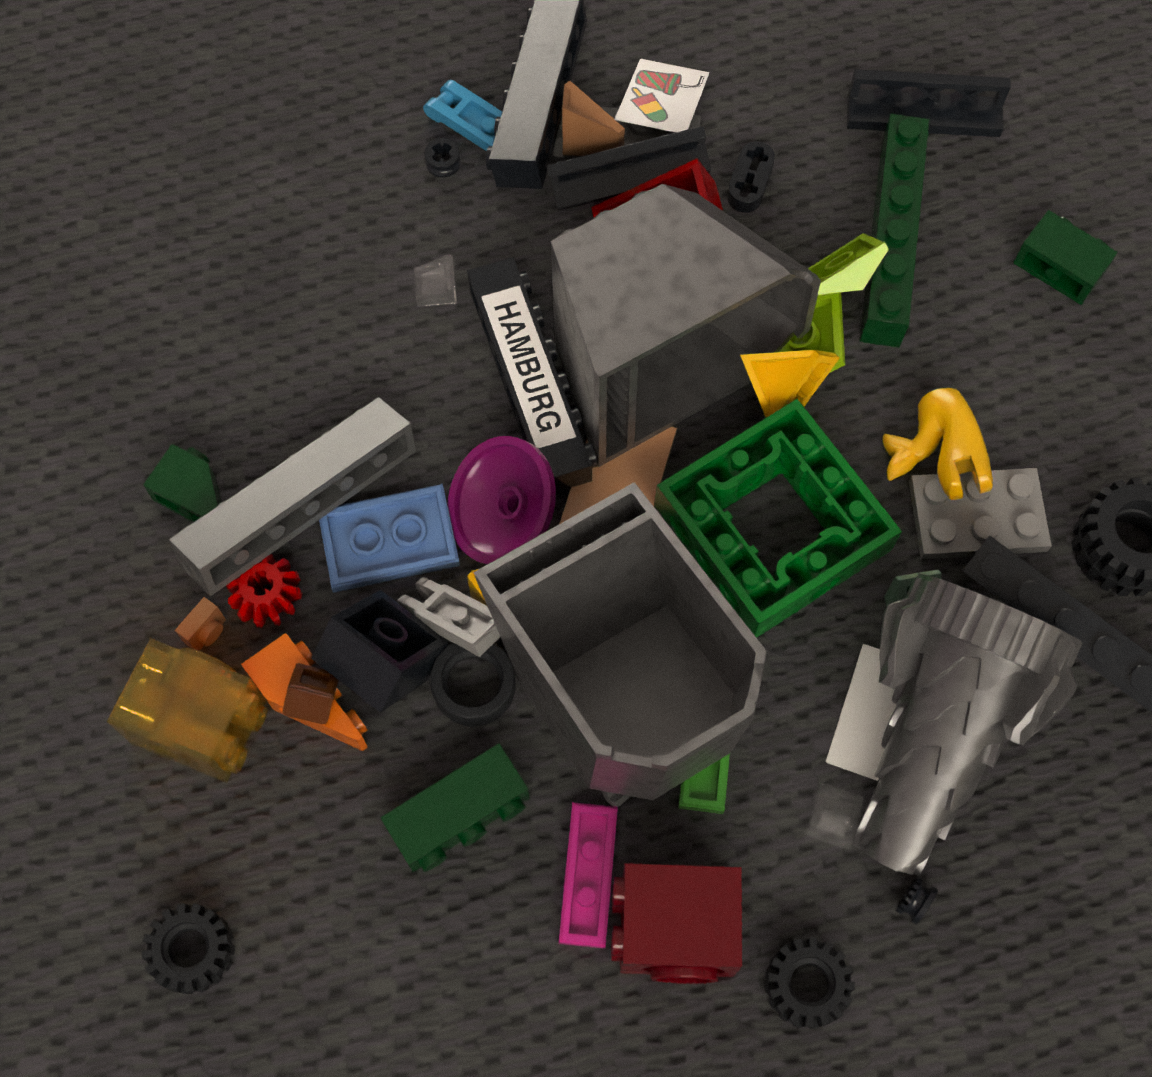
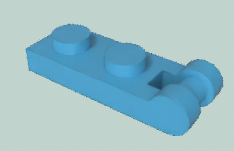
M447 80L440 88V95L437 98H430L423 106V110L429 118L437 123L442 122L483 150L487 151L488 146H493L495 120L497 117H501L502 111L457 82ZM452 104L457 105L454 109L450 107Z

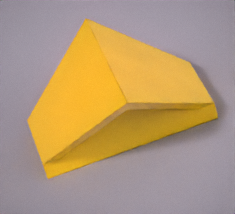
M819 350L740 355L766 418L796 399L805 406L840 359L835 353Z

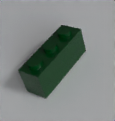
M497 744L380 818L412 872L419 868H422L423 872H427L444 862L448 857L445 852L461 842L463 847H466L482 838L487 833L485 826L499 817L505 822L521 813L526 808L524 801L529 799V789L501 745Z

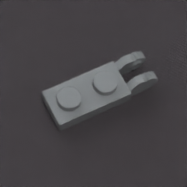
M422 577L415 583L418 593L426 599L424 603L412 597L410 598L406 594L397 600V603L424 622L437 634L478 657L500 638L488 606L446 584L440 585L428 578Z

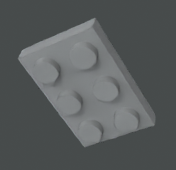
M1037 468L992 470L993 488L991 491L981 494L978 492L971 472L959 474L963 498L957 500H950L942 490L937 474L911 476L909 488L921 560L972 557L989 535L1014 554L1048 552L1052 547Z

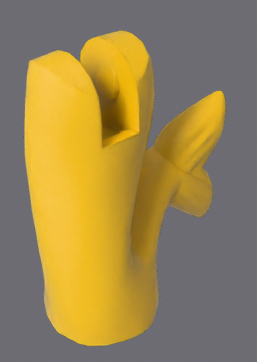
M940 388L922 397L918 403L919 424L918 433L914 439L911 440L891 434H884L882 437L883 446L892 457L887 466V478L889 481L905 475L917 463L929 457L943 438L937 465V475L942 490L950 500L963 498L959 474L967 472L972 473L973 480L980 494L989 492L993 488L990 460L981 430L971 408L957 389Z

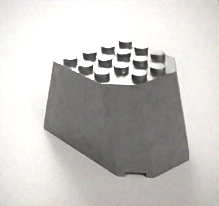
M661 184L649 191H642L636 194L630 201L612 210H605L599 213L593 220L575 229H568L562 232L556 239L551 241L555 343L576 407L582 418L587 441L592 444L598 467L751 383L740 355L779 352L794 335L797 338H803L810 330L821 282L818 276L695 192Z
M635 482L474 572L522 688L590 789L654 800L730 754L753 720L767 651Z

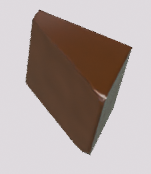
M296 663L287 688L282 710L283 714L318 724H326L339 680L325 669Z

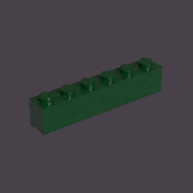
M890 114L881 143L871 237L885 242L889 250L865 286L859 342L900 348L909 326L930 119Z

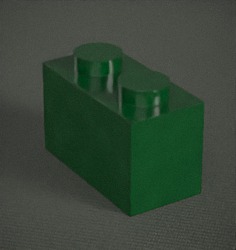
M1048 210L1022 244L1013 263L1082 305L1106 273L1118 252L1109 247L1103 240L1092 237L1074 226L1068 219Z

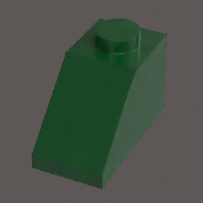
M171 444L143 484L154 502L192 522L197 521L222 503L217 479L209 466V458L191 447L185 451Z

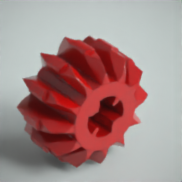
M270 554L262 562L257 563L240 575L238 579L226 585L228 591L232 593L227 600L231 609H239L237 615L241 621L247 622L253 618L256 627L262 629L267 617H270L275 625L280 626L281 618L279 613L283 611L286 614L294 615L296 610L291 602L302 599V592L300 588L296 587L301 579L297 571H290L291 565L287 559L282 558L275 563L273 554ZM271 585L272 589L269 591L263 589L262 586ZM257 590H265L266 594L258 595Z

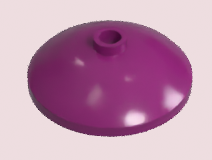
M512 436L494 437L476 446L458 467L449 490L448 511L455 541L466 555L477 562L489 564L548 530L555 508V480L549 462L536 446L528 441Z

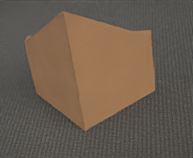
M571 81L564 84L562 105L563 155L586 156L624 146L625 128Z

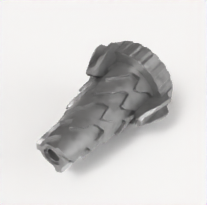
M921 573L918 574L917 578H914L906 597L888 604L883 615L879 653L880 676L878 682L895 688L892 702L896 704V707L882 738L881 746L885 750L874 775L879 778L877 787L858 827L853 846L863 850L872 859L895 871L920 876L937 838L946 839L959 808L973 796L986 765L995 766L1006 739L1023 746L1030 737L1041 730L1058 714L1074 695L1077 683L1071 668L1082 642L1059 628L999 601L942 579Z

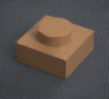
M203 597L174 631L187 646L198 653L204 645L210 646L218 639L223 631L222 624L226 619L218 606Z

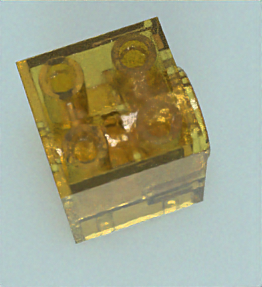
M150 638L107 722L131 744L227 783L231 774H237L243 767L248 753L245 745L252 731L257 733L263 726L268 709L264 707L266 700L251 678L237 673L226 663L201 651L186 647L179 650Z

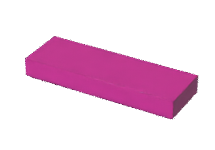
M572 802L559 944L595 948L606 947L618 807Z

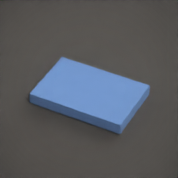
M443 484L339 505L319 520L333 593L460 566Z

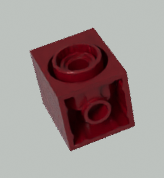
M625 863L622 877H614L612 913H621V926H613L611 961H620V973L650 974L651 980L663 983L706 984L717 982L718 977H733L742 968V867Z

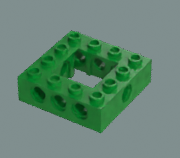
M798 399L656 486L654 506L756 638L890 552L902 533L901 529ZM782 473L825 530L819 533L816 541L793 555L789 552L778 561L775 572L771 576L757 557L759 551L754 545L749 546L732 524V515L728 510L726 512H723V510Z

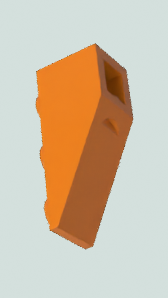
M285 633L241 665L272 709L283 714L282 710L287 688L296 663L312 666L316 662L311 659L313 654L302 640L294 644ZM338 688L336 689L329 719L326 724H318L290 717L361 751L368 747L362 737V734L368 731L366 726L353 709L345 713L336 700L342 696Z

